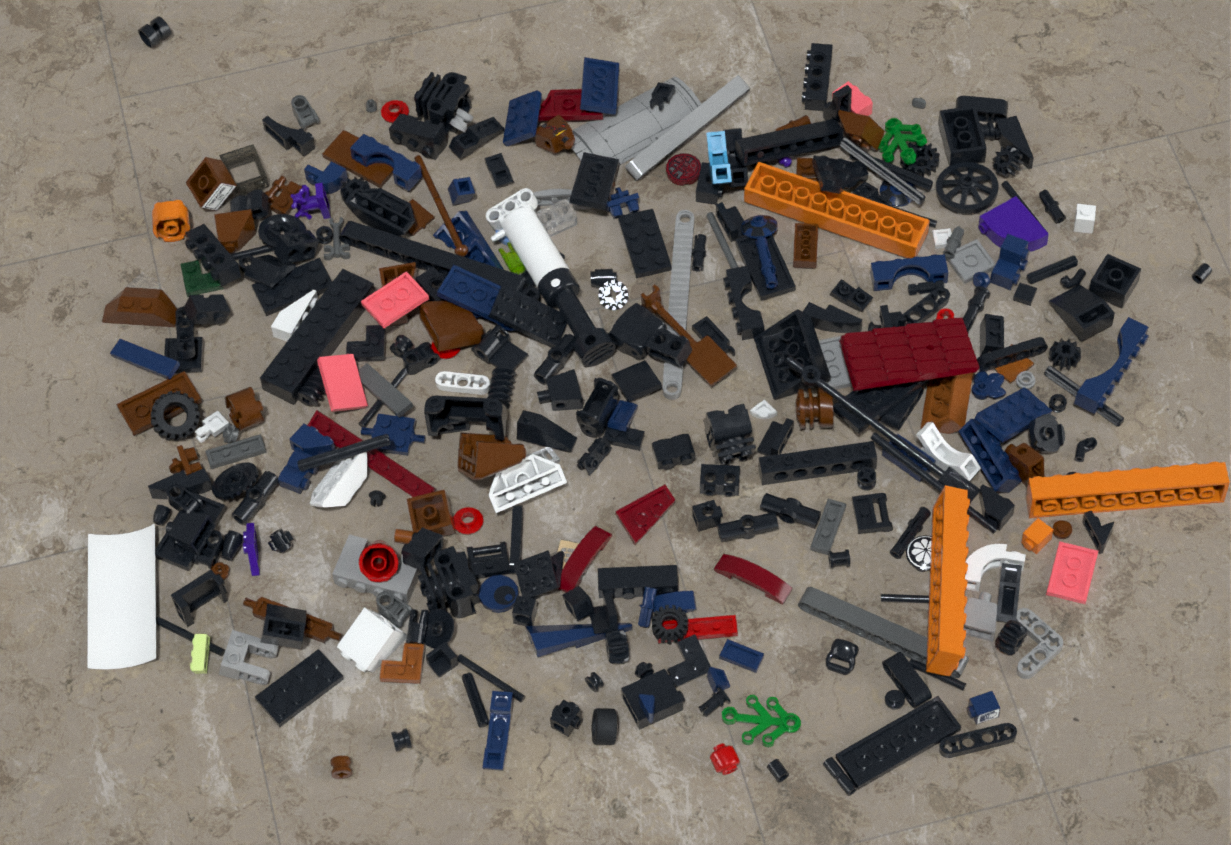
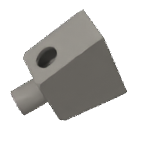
M981 592L979 599L969 598L964 608V613L967 614L963 630H966V635L993 642L996 630L997 604L990 602L991 594Z

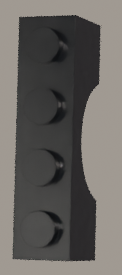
M748 266L727 269L726 277L723 278L724 288H728L729 291L727 293L728 302L733 305L731 313L733 319L736 318L737 323H735L736 332L741 335L742 341L754 339V337L764 331V323L761 312L750 309L742 301L743 297L752 291V280Z

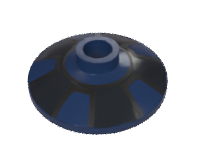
M884 180L882 182L880 195L891 201L892 206H906L913 201L888 181Z
M768 215L752 216L741 225L742 233L750 238L770 236L778 228L776 219Z

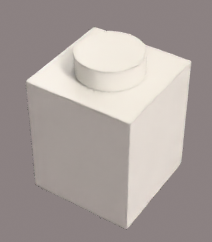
M1077 204L1074 232L1093 233L1096 206Z

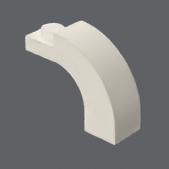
M927 422L916 434L923 445L921 450L935 459V464L944 471L950 466L970 481L981 469L971 453H962L952 448L943 439L933 422Z
M991 544L976 550L966 560V563H968V570L965 575V579L968 581L966 590L979 592L982 576L992 568L1001 567L1002 563L1022 565L1023 571L1026 555L1016 551L1007 552V544Z

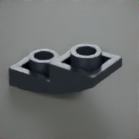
M842 279L830 293L836 300L861 312L873 299L871 295L860 287L855 289Z

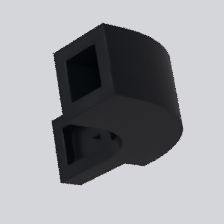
M742 128L723 129L725 131L727 158L731 169L732 182L729 183V186H746L748 183L747 167L743 166L735 156V140L742 138Z

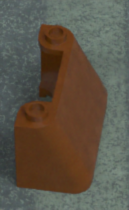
M460 432L457 468L460 473L472 480L485 479L520 464L522 459L526 458V448H524V445L511 444L507 436H505V440H497L494 434Z

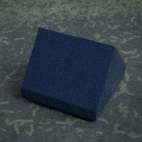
M710 667L706 677L713 693L718 692L717 687L723 690L730 688V683L724 670Z

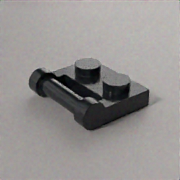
M885 493L852 496L858 534L878 531L890 532L893 530L892 522L889 520L886 505L887 495ZM875 502L879 505L882 522H877L873 505Z
M505 541L497 545L477 548L467 547L469 568L476 579L510 574ZM501 552V554L488 555V556H482V557H475V558H474V556H476V555H483V554H490V553Z

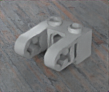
M232 630L220 666L219 675L235 680L243 679L256 684L266 685L270 672L264 668L245 663L244 658L247 652L266 658H275L279 646L261 643V638Z

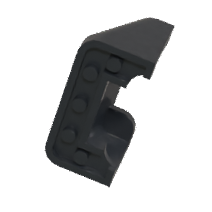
M435 395L429 397L425 402L424 414L428 436H438V431L443 427L448 428L449 420L486 422V431H493L497 440H505L507 408L498 399Z

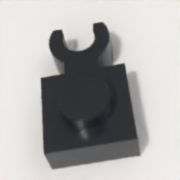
M658 82L651 94L650 108L653 109L655 105H658L659 110H662L664 108L663 102L669 103L675 92V85Z

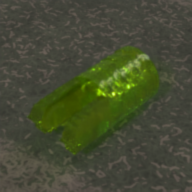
M509 241L507 245L511 250L506 254L502 248H499L498 251L509 271L521 274L526 268Z

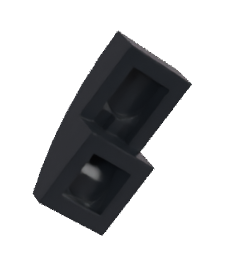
M502 153L484 159L496 188L514 183Z
M866 181L852 191L855 195L892 206L891 201L879 195L878 189Z

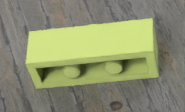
M195 634L192 640L194 646L191 652L192 662L190 663V669L195 674H207L210 636L207 634Z

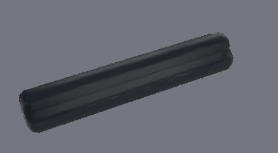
M1072 255L1027 274V281L1029 284H1033L1077 266L1078 259L1075 255Z
M470 672L463 674L462 681L477 724L480 728L489 725L473 675Z

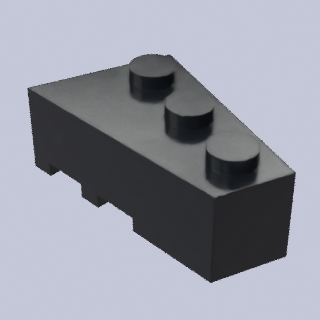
M400 113L389 127L390 139L393 142L402 144L409 150L419 152L426 158L436 160L447 146L444 123L436 125L432 124L431 120L423 122L419 121L418 117Z

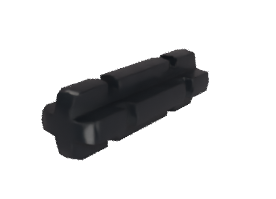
M937 280L935 283L933 281L918 283V285L909 284L908 293L909 295H916L917 292L919 294L930 293L939 287L944 288V281Z

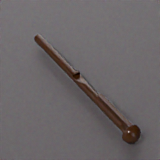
M417 155L414 159L421 166L424 181L456 247L454 253L464 257L468 253V247L462 245L420 155Z

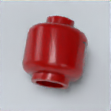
M721 743L713 748L714 751L710 754V760L717 773L728 775L738 769L737 766L740 760L733 746H725L724 743Z

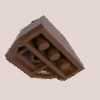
M126 287L105 306L102 322L176 328L175 312L177 308L162 289Z

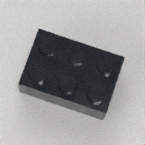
M969 106L940 110L938 125L949 166L960 162H985L987 147L976 107Z

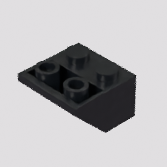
M267 604L260 642L300 649L303 642L307 610Z

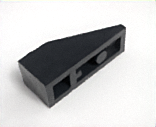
M1017 116L996 120L994 128L995 139H998L1000 146L1006 148L1008 145L1017 148L1023 155L1021 159L1024 163L1023 165L1028 169H1032L1034 157Z
M523 410L517 421L516 439L567 452H572L577 442L576 436L541 414Z

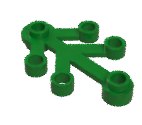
M891 118L885 123L886 134L882 138L878 149L880 152H884L882 154L884 161L891 162L894 159L893 152L899 144L902 150L900 156L903 162L912 164L916 161V153L913 148H908L905 141L916 142L918 146H923L927 143V139L924 134H921L922 129L919 124L906 125L902 124L897 118ZM900 131H909L911 134H901ZM894 134V139L892 140L891 144L888 145L889 140Z
M749 695L746 698V705L748 708L754 709L760 716L739 714L734 707H726L722 711V721L727 725H733L736 722L758 724L750 731L742 734V743L745 745L753 744L754 738L770 726L779 727L772 733L763 735L762 744L767 748L772 747L774 740L785 732L795 733L801 727L800 718L794 713H787L776 697H769L766 701V707L770 711H775L780 718L772 717L760 704L756 695ZM749 700H755L756 702L751 704ZM770 702H775L776 705L771 706V705H769V703H770ZM732 716L733 719H727L726 717ZM793 722L794 725H793V726H789V725H787V723ZM746 736H750L752 739L745 740L744 738ZM770 738L772 741L768 743L765 742V739Z

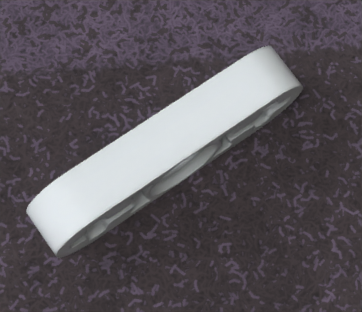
M444 371L438 373L435 378L436 386L441 391L484 395L488 393L490 385L488 377L483 375ZM466 380L468 384L466 386H459L458 382Z

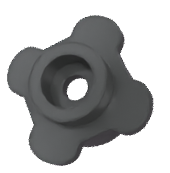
M229 424L228 427H225L223 431L224 442L236 441L239 429L235 425Z

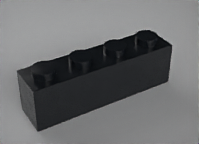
M677 565L598 568L599 599L603 598L604 592H611L612 598L631 599L643 597L645 587L657 589L655 596L678 592Z

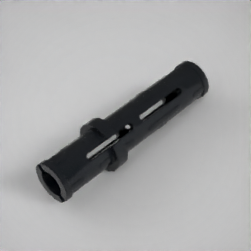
M920 507L914 518L909 520L908 527L890 550V554L894 558L900 559L916 534L922 531L923 524L931 515L930 510Z

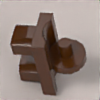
M182 445L177 446L181 461H178L177 458L172 459L173 463L169 466L172 474L185 470L186 475L202 469L200 462L189 465L190 461L198 459L194 447L183 449Z

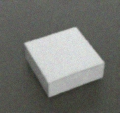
M950 228L932 230L935 249L946 247L947 239L952 234Z

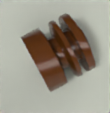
M808 388L807 397H804L803 389H798L795 405L799 428L805 429V420H808L809 429L813 428L814 420H818L820 428H833L832 396L823 389L818 388L817 397H813L811 388Z

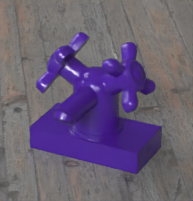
M323 183L315 184L316 195L310 196L309 187L306 185H302L299 193L291 194V198H293L291 207L298 209L295 214L296 218L302 216L310 220L312 216L308 214V211L316 209L321 210L324 219L331 218L330 202Z

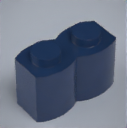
M295 449L287 465L279 475V485L298 494L306 490L310 484L311 476L317 473L319 466L300 471L297 461L313 455Z

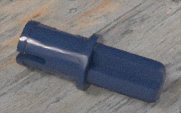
M645 587L642 604L639 605L641 610L638 625L641 627L650 626L652 611L655 609L654 601L657 591L655 588Z

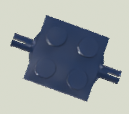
M378 413L376 424L373 428L361 427V435H369L372 438L384 434L389 435L391 444L377 448V450L384 453L408 456L413 442L425 443L426 435H418L414 432L415 418Z

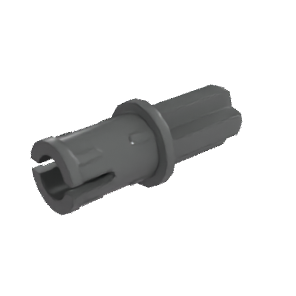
M960 226L954 228L951 236L947 239V245L943 254L948 259H952L957 248L961 246L964 229Z

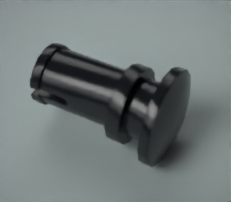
M720 687L716 688L717 693L711 694L712 697L698 707L705 717L719 706H724L723 703L725 701L728 704L731 703L727 693Z

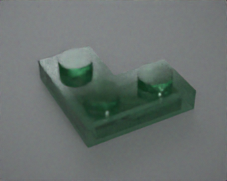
M195 260L180 264L187 297L223 290V286L218 281H214L210 273L201 274L199 261Z

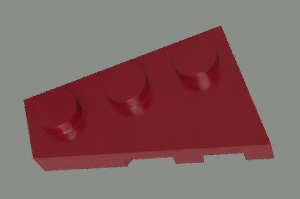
M663 485L615 511L616 517L634 545L675 503V498L667 486Z

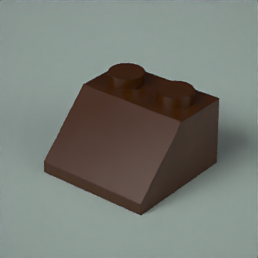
M839 110L838 115L846 133L852 138L851 140L858 143L859 147L865 151L870 149L877 151L885 131L870 116Z

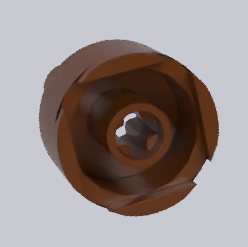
M252 387L225 396L226 408H229L231 413L229 417L239 431L264 422L261 411H263L262 404L259 400H255V393Z

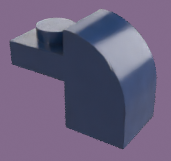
M330 162L324 171L309 164L304 169L306 180L312 185L323 183L326 194L337 192L342 188V182H347L346 168Z

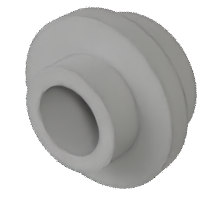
M1023 371L1018 374L1016 384L1021 389L1024 387L1031 389L1035 385V377L1031 372Z

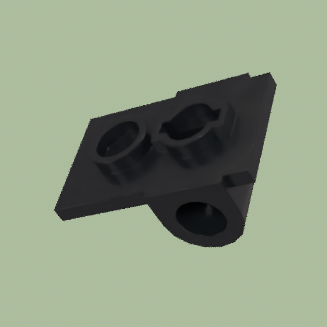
M496 325L492 330L490 329L481 338V341L471 348L475 356L496 368L502 366L515 370L528 356V353L510 342L509 333L500 325ZM502 330L506 336L502 335L500 331Z

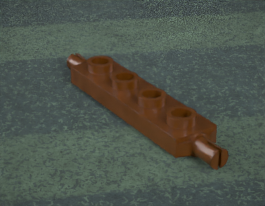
M246 597L243 601L244 606L253 608V616L261 620L265 618L267 604L288 607L264 597H260L257 601ZM306 614L304 636L325 643L328 638L341 641L343 634L333 631L332 623Z

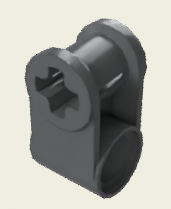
M297 95L292 98L293 114L303 130L309 125L320 123L315 110L312 109L305 96Z
M388 591L380 592L376 597L378 612L396 627L401 628L403 622L410 616L412 608ZM383 602H389L388 605H382Z

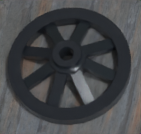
M960 162L950 165L940 173L936 181V194L939 201L946 208L957 213L973 214L989 208L998 196L999 184L995 174L989 168L974 162ZM961 171H968L967 174H962V173H960V172H961ZM974 172H977L982 176L974 177L973 174ZM951 175L958 178L954 180H946ZM989 181L992 188L980 184L979 182ZM956 186L945 195L943 187ZM976 189L989 194V196L982 200ZM959 192L962 193L960 204L950 200ZM972 194L976 204L966 205L967 195Z

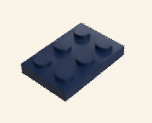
M536 90L509 101L503 144L506 146L535 137L542 96L540 91Z

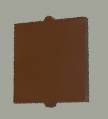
M412 199L409 203L412 206L415 223L407 232L414 236L421 229H425L426 225L435 219V216Z

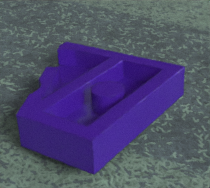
M254 522L246 523V531H243L244 554H248L252 576L260 575L257 561L259 556Z

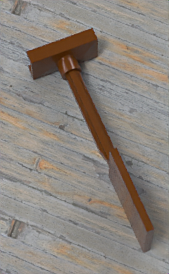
M655 284L652 286L653 292L650 295L641 294V304L653 314H658L679 336H684L689 340L692 352L686 361L710 386H713L737 367V364L708 335L699 342H696L664 309V306L661 304L660 289Z

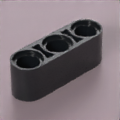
M959 96L956 99L955 108L975 106L979 121L981 122L992 121L996 123V120L1007 118L1008 102L1003 99L975 96Z
M924 387L918 388L884 414L881 418V423L899 431L922 397Z
M898 652L882 661L885 672L899 691L904 694L911 707L916 708L932 698L930 689L902 652Z

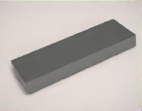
M261 434L212 448L205 452L210 468L215 469L264 454L266 449Z
M827 499L810 546L811 551L828 555V551H831L846 510V503Z

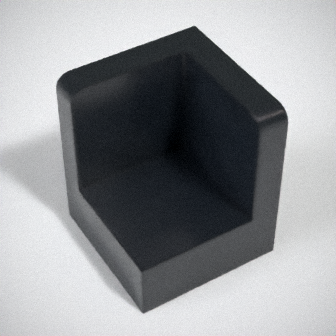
M446 642L426 654L428 666L439 678L458 666L457 655Z

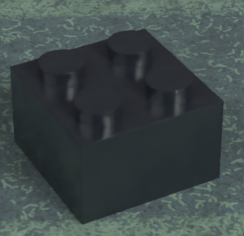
M1107 254L1092 277L1089 290L1105 301L1123 308L1139 282L1141 268Z

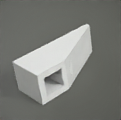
M312 290L279 312L271 326L273 337L286 342L289 340L319 300L316 290Z

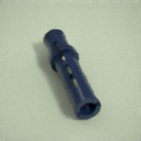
M761 237L755 243L762 265L761 273L765 277L766 287L771 289L778 285L775 275L776 268L772 263L767 239Z

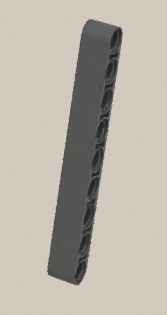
M813 587L806 588L798 603V607L804 612L894 652H902L904 656L927 665V637ZM966 655L963 659H960L958 668L953 670L950 675L951 677H961L969 661Z

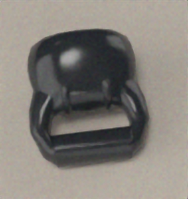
M835 639L826 657L827 669L843 675L849 674L854 669L859 647L852 642ZM832 658H835L841 661H845L846 663L848 662L849 668L832 663L830 661Z

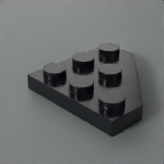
M814 155L812 159L821 191L839 194L843 192L844 188L847 187L849 189L857 185L858 181L861 180L863 182L867 180L869 174L866 165L859 161L851 162L842 158L833 159L823 155Z

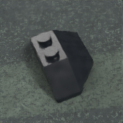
M382 188L354 189L344 201L362 223L397 236L405 235L415 223L411 203Z

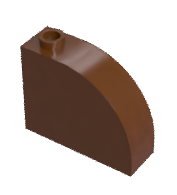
M430 301L420 305L419 318L438 352L478 344L481 341V335L484 333L483 327L470 311L446 301Z

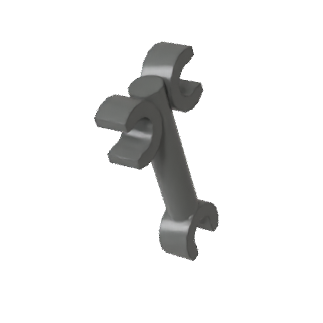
M340 217L338 223H334L333 218H330V227L333 229V247L331 245L324 246V252H330L324 254V259L328 261L340 256L343 259H349L350 253L344 251H349L350 245H341L339 239L340 229L344 226L343 218Z

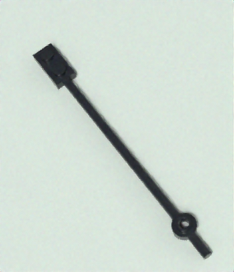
M791 356L786 359V363L801 373V381L805 385L819 386L940 477L938 481L941 484L968 490L967 498L970 499V503L980 492L977 486L950 466L946 471L941 469L820 378L821 372L817 367L812 365L805 367ZM810 375L813 379H808L807 376Z

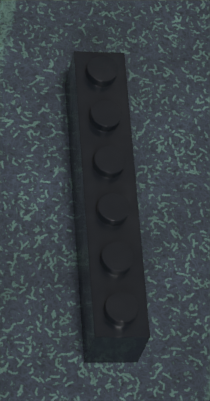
M835 119L737 139L735 140V156L743 166L758 162L839 146L840 141L843 139V128Z

